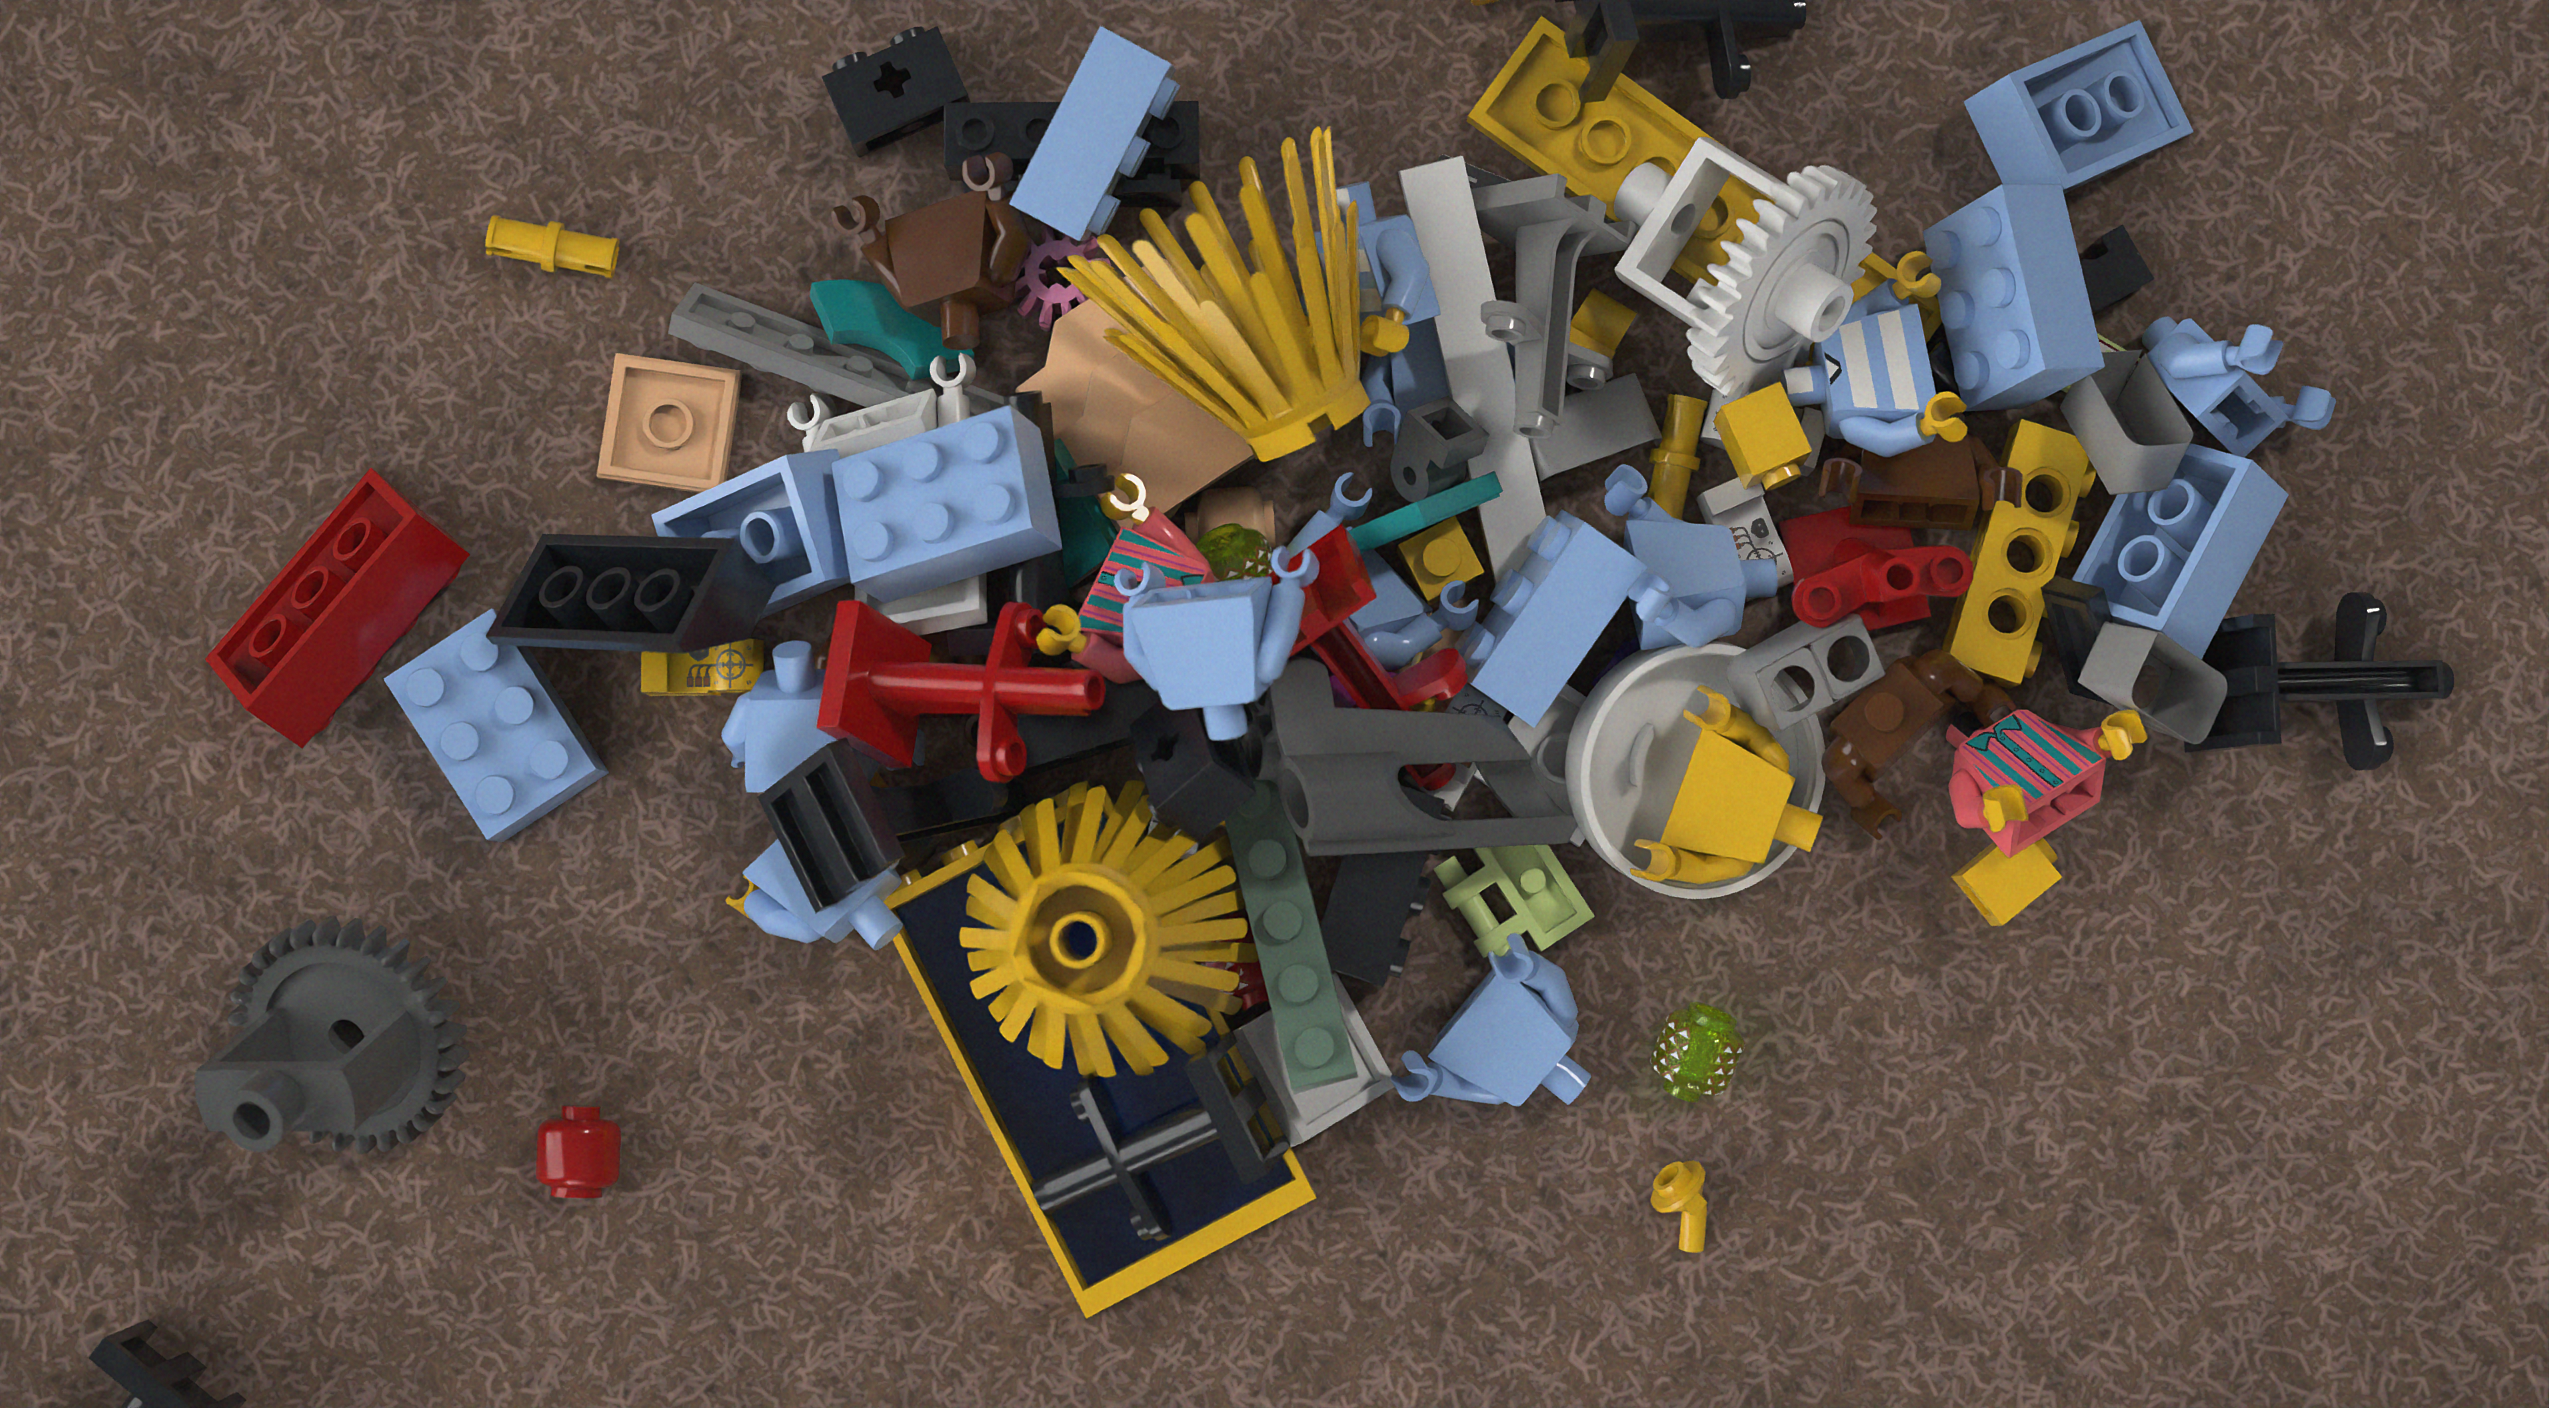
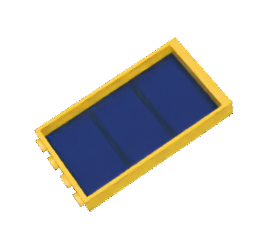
M1069 789L1053 798L1058 807L1054 811L1060 857ZM1108 791L1106 792L1095 846L1115 806ZM1017 815L996 828L998 832L1002 829H1007L1032 872L1020 817ZM973 839L941 855L940 859L945 867L921 878L917 869L901 875V884L883 902L903 923L902 929L894 937L893 942L1085 1318L1091 1317L1316 1199V1193L1291 1146L1268 1175L1244 1186L1221 1139H1217L1144 1172L1165 1205L1171 1219L1173 1233L1172 1236L1164 1240L1157 1241L1152 1237L1145 1241L1140 1238L1131 1223L1128 1213V1206L1132 1202L1121 1183L1051 1215L1043 1212L1033 1194L1032 1180L1044 1175L1048 1170L1101 1146V1143L1092 1123L1088 1125L1083 1124L1076 1115L1070 1101L1069 1091L1077 1087V1080L1084 1075L1080 1074L1067 1020L1063 1065L1061 1069H1054L1046 1065L1044 1059L1037 1058L1027 1050L1035 1009L1015 1041L1010 1042L1003 1037L999 1030L1007 1015L998 1022L988 1009V1006L1007 986L981 999H977L972 993L970 982L995 968L971 971L968 963V953L986 949L962 947L959 938L961 927L998 929L966 914L967 900L969 896H972L967 892L969 878L972 874H976L1011 898L983 860L987 848L993 842L978 849ZM1077 920L1074 922L1069 931L1070 946L1077 954L1091 957L1097 949L1098 938L1096 931L1085 921ZM1183 961V962H1188V963L1196 964L1195 961ZM1163 993L1212 1023L1210 1031L1206 1035L1198 1037L1205 1044L1231 1030L1222 1012ZM1135 1014L1133 1015L1164 1050L1169 1060L1161 1066H1153L1155 1072L1150 1075H1136L1100 1024L1116 1069V1075L1113 1077H1101L1098 1075L1097 1078L1107 1091L1124 1135L1200 1099L1183 1067L1194 1055L1185 1052ZM1234 1045L1224 1056L1238 1084L1253 1076L1236 1045ZM1265 1101L1254 1115L1267 1141H1271L1284 1133Z

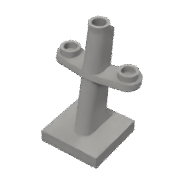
M1559 173L1471 189L1480 230L1516 252V303L1502 300L1484 302L1481 305V321L1486 325V335L1498 341L1509 342L1515 347V420L1513 431L1518 435L1532 439L1550 438L1553 426L1562 425L1566 381L1580 389L1600 390L1604 388L1605 381L1612 378L1613 361L1609 357L1569 341L1576 263L1578 257L1627 250L1635 238L1638 225L1631 220L1605 224L1604 217L1607 204L1591 194L1565 198L1564 192L1567 178Z

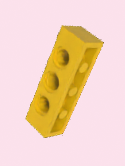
M2020 419L2009 428L1998 463L2000 467L2014 468L2022 473L2021 508H2014V505L2008 501H1995L1993 510L1983 512L1970 554L1974 568L1973 581L1970 587L1957 597L1941 649L1947 651L1969 667L1982 680L1994 679L1999 686L2008 689L2020 685L2023 677L2030 679L2036 670L2041 656L2042 642L2034 639L2041 616L2049 618L2041 587L2054 577L2059 557L2067 558L2073 549L2079 530V522L2071 520L2078 496L2082 498L2087 497L2096 476L2094 466L2075 435L2024 419ZM2030 481L2043 483L2050 490L2053 501L2049 512H2039L2028 504L2025 491ZM2011 541H2021L2031 548L2034 555V565L2029 573L2019 572L2010 565L2007 559V548ZM1993 601L2006 602L2014 610L2016 623L2011 633L1999 632L1991 625L1988 611Z

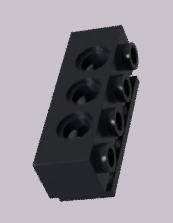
M1173 101L1163 120L1152 115L1141 136L1142 139L1151 144L1136 173L1162 174H1146V180H1126V175L1122 174L1111 195L1121 201L1119 207H1182L1180 179H1200L1199 101ZM1061 102L944 103V167L950 181H963V194L973 191L965 183L962 176L964 161L969 157L980 155L985 161L989 174L986 156L995 152H1001L1010 157L1013 163V174H1025ZM1019 175V181H1008L1005 183L1007 191L1012 190L1015 193L1024 175Z

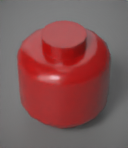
M561 1105V1118H550L539 1125L536 1177L538 1181L546 1186H551V1196L601 1198L602 1188L615 1184L619 1177L620 1127L612 1120L600 1119V1106Z

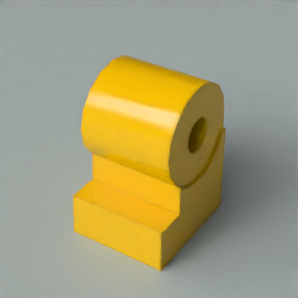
M1593 288L1571 320L1569 341L1605 355L1612 360L1616 353V348L1637 313Z

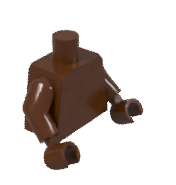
M995 152L986 156L989 174L985 161L980 155L969 157L964 161L962 176L965 183L973 191L885 220L886 231L880 233L876 227L880 219L878 203L869 196L859 195L852 198L854 206L860 213L859 223L853 219L851 211L844 205L833 208L831 213L833 225L840 233L848 236L859 234L864 242L860 250L882 284L905 312L911 313L935 327H941L942 345L951 350H967L980 344L979 316L1010 306L1015 297L1016 280L1031 247V237L1021 210L1009 204L1014 191H1007L1005 183L1012 177L1013 163L1010 157L1001 152Z
M1962 412L1954 413L1948 418H1959L1966 425L1965 415ZM1968 430L1965 437L1958 442L1944 440L1937 433L1933 442L1892 457H1882L1848 443L1844 439L1823 465L1817 495L1825 498L1826 493L1832 491L1845 494L1848 497V503H1852L1849 524L1971 531L1980 501V494L1982 495V509L1984 511L1993 510L1995 501H2008L2014 505V508H2021L2023 477L2022 473L2014 468L2000 467L1977 434L1968 432Z
M1934 649L1928 651L1920 658H1917L1915 655L1898 658L1884 671L1885 676L1872 682L1830 725L1827 740L1831 744L1822 755L1821 764L1823 772L1847 804L1851 806V819L1876 840L1883 838L1878 832V825L1881 820L1890 815L1899 823L1902 820V812L1878 791L1874 790L1873 784L1958 701L1965 702L1985 728L1995 723L1990 718V715L1997 708L2008 706L2012 711L2016 709L2015 703L1994 679L1982 680L1978 674L1947 651Z

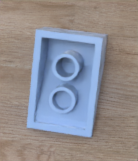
M2140 19L2012 72L1963 101L2003 184H2061L2064 194L2194 132Z

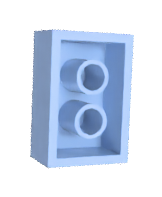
M1100 26L1009 204L1078 241H1087L1092 232L1097 235L1104 234L1121 202L1111 195L1122 173L1133 178L1151 143L1142 139L1141 136L1152 115L1163 120L1181 85L1171 79L1176 68L1164 59Z
M2001 184L1923 231L1927 256L1933 260L1930 265L1931 271L1941 279V287L1937 293L1940 315L1945 327L1954 366L1955 380L1958 384L1961 400L1967 405L1965 411L2024 409L2105 367L2061 184Z
M1011 405L831 462L851 584L884 604L1063 549L1041 430Z
M2190 443L2167 489L2153 492L2118 494L2072 580L2104 588L2114 624L2162 632L2193 655L2202 659L2289 494L2253 460Z
M836 448L782 456L654 513L651 516L658 537L735 538L776 585L761 618L851 582L831 465V462L840 459L838 450Z
M1562 509L1555 519L1547 516L1540 522L1527 543V547L1532 550L1531 554L1518 572L1511 568L1503 575L1490 596V600L1495 605L1481 625L1474 621L1468 629H1465L1454 647L1466 662L1465 672L1468 675L1467 681L1533 728L1538 724L1628 596V589L1640 573L1648 567L1589 524Z
M491 608L385 677L384 681L485 838L490 841L504 842L609 772L527 646L492 644L485 637L499 611Z

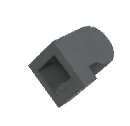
M1449 396L1408 410L1391 458V477L1396 489L1408 501L1417 502L1460 485L1466 477V460L1483 453L1490 434Z

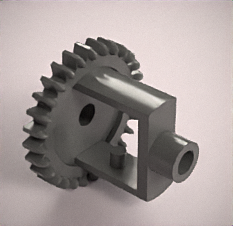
M329 916L318 926H316L312 919H307L293 930L287 927L253 954L252 961L242 968L238 978L241 984L232 991L230 996L231 1001L239 1006L229 1013L227 1022L232 1026H243L245 1028L232 1037L226 1046L196 1070V1101L208 1130L225 1131L234 1143L253 1152L270 1150L291 1131H311L309 1141L312 1144L319 1143L332 1131L334 1137L332 1148L334 1151H343L356 1140L355 1149L358 1154L369 1153L376 1145L382 1152L392 1150L399 1142L408 1144L414 1141L423 1131H428L444 1115L443 1112L458 1097L453 1091L465 1081L466 1074L459 1070L458 1067L469 1057V1050L455 1043L468 1032L467 1025L447 1021L461 1007L458 1000H439L437 996L448 983L447 979L444 976L426 980L423 975L431 962L426 955L410 963L406 960L410 941L404 938L392 949L388 948L387 928L381 925L367 937H365L362 920L359 918H354L343 928H341L336 916Z

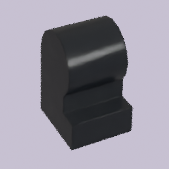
M2123 224L2102 235L2089 246L2096 257L2095 260L2079 259L2093 315L2139 291L2154 280L2153 275Z

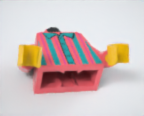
M1127 473L1119 475L1114 482L1118 489L1127 494L1130 500L1129 505L1119 502L1114 495L1107 492L1101 498V508L1103 513L1113 520L1121 521L1129 518L1134 523L1132 529L1121 527L1078 615L1068 606L1055 605L1042 617L1047 624L1057 627L1062 635L1045 628L1036 638L1037 645L1043 653L1058 655L1068 649L1072 651L1071 656L1074 661L1089 669H1096L1103 677L1120 684L1142 680L1143 678L1124 656L1123 606L1129 602V597L1121 594L1116 589L1114 583L1116 573L1122 568L1134 572L1138 587L1143 580L1142 564L1145 561L1158 567L1164 573L1166 579L1165 588L1215 582L1208 560L1184 532L1155 506L1147 509L1143 505L1146 492L1145 487L1138 477Z
M2017 709L1988 728H1985L1972 712L1962 713L1950 724L1946 733V740L1957 748L1954 755L1952 778L1948 785L1957 823L1967 829L1983 828L2009 858L2100 802L2106 759L2113 756L2116 760H2124L2132 753L2133 743H2143L2148 739L2139 713L2132 709L2118 711L2105 718L2100 727L2085 730L2047 722L2029 710Z

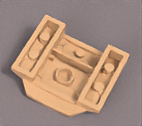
M1164 259V260L1166 261V263L1170 266V268L1173 270V272L1176 274V272L1174 271V269L1172 268V266L1169 264V262L1167 261V259ZM1145 266L1141 267L1154 283L1162 289ZM1125 276L1124 279L1154 308L1129 278ZM1089 298L1055 321L1045 367L1018 386L1015 392L1041 390L1043 403L1051 402L1054 440L1061 438L1077 466L1105 463L1108 475H1114L1115 479L1123 473L1138 477L1146 490L1143 505L1147 509L1155 506L1170 519L1175 515L1183 502L1250 461L1255 456L1244 438L1102 337L1107 336L1104 332V329L1107 328L1118 329L1123 333H1131ZM1115 485V490L1109 493L1114 495L1119 502L1129 505L1130 500L1127 494ZM1106 493L1094 495L1100 505L1101 498ZM1109 518L1118 533L1122 526L1132 529L1134 524L1129 518L1121 521Z

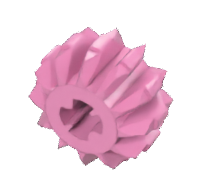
M1046 224L1041 226V235L1044 243L1037 246L1031 239V247L1027 254L1029 258L1025 259L1018 275L1021 277L1016 280L1015 298L1025 297L1017 309L1023 319L1033 316L1042 307L1039 325L1042 330L1050 331L1054 325L1056 313L1063 316L1089 298L1073 284L1064 288L1056 283L1048 289L1044 286L1049 284L1046 274L1047 269L1052 266L1055 269L1058 267L1067 268L1069 266L1077 270L1068 260V256L1075 254L1084 257L1089 263L1097 259L1104 260L1110 265L1111 263L1108 258L1092 259L1100 248L1096 237L1092 236L1076 247L1078 240L1063 233L1062 241L1055 240L1052 227Z

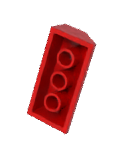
M370 468L215 646L205 660L248 712L303 749L315 734L327 728L334 718L336 709L355 687L363 684L372 676L377 662L399 637L406 635L415 626L419 613L439 590L449 586L455 580L461 565L470 554L445 529L378 472Z

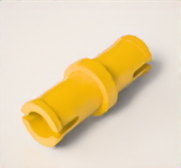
M493 215L489 222L485 247H487L486 254L489 256L497 255L541 264L542 271L555 273L558 267L602 275L605 278L612 279L615 274L620 240L619 238L612 237L610 239L565 230L563 223L550 221L547 226Z
M1668 394V404L1661 432L1663 439L1658 449H1651L1649 462L1655 465L1648 497L1671 517L1682 520L1691 472H1698L1701 461L1700 458L1695 457L1708 402L1693 397Z

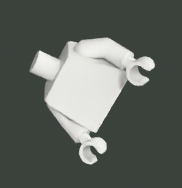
M960 353V373L954 380L950 381L946 375V358L937 356L931 362L930 373L932 379L943 387V395L938 398L932 388L836 417V406L832 398L826 394L812 393L810 396L814 406L812 420L810 421L808 418L807 409L802 402L791 404L787 412L788 420L795 428L806 431L807 436L802 440L804 452L837 448L840 459L970 418V399L968 396L963 395L962 389L967 388L973 382L976 376V366L969 355Z

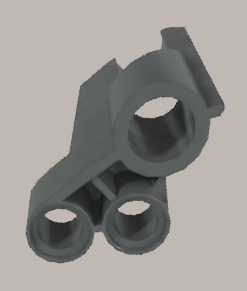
M1317 655L1289 657L1281 676L1273 680V683L1257 700L1247 703L1253 714V721L1247 723L1248 731L1241 735V746L1252 779L1271 780L1278 785L1281 802L1288 821L1295 833L1304 841L1305 850L1309 856L1563 844L1569 842L1578 826L1573 816L1565 813L1544 790L1530 765V760L1533 759L1500 715L1335 708L1325 663ZM1474 762L1493 794L1513 817L1447 821L1435 819L1418 809L1403 793L1397 780L1398 770L1403 765Z

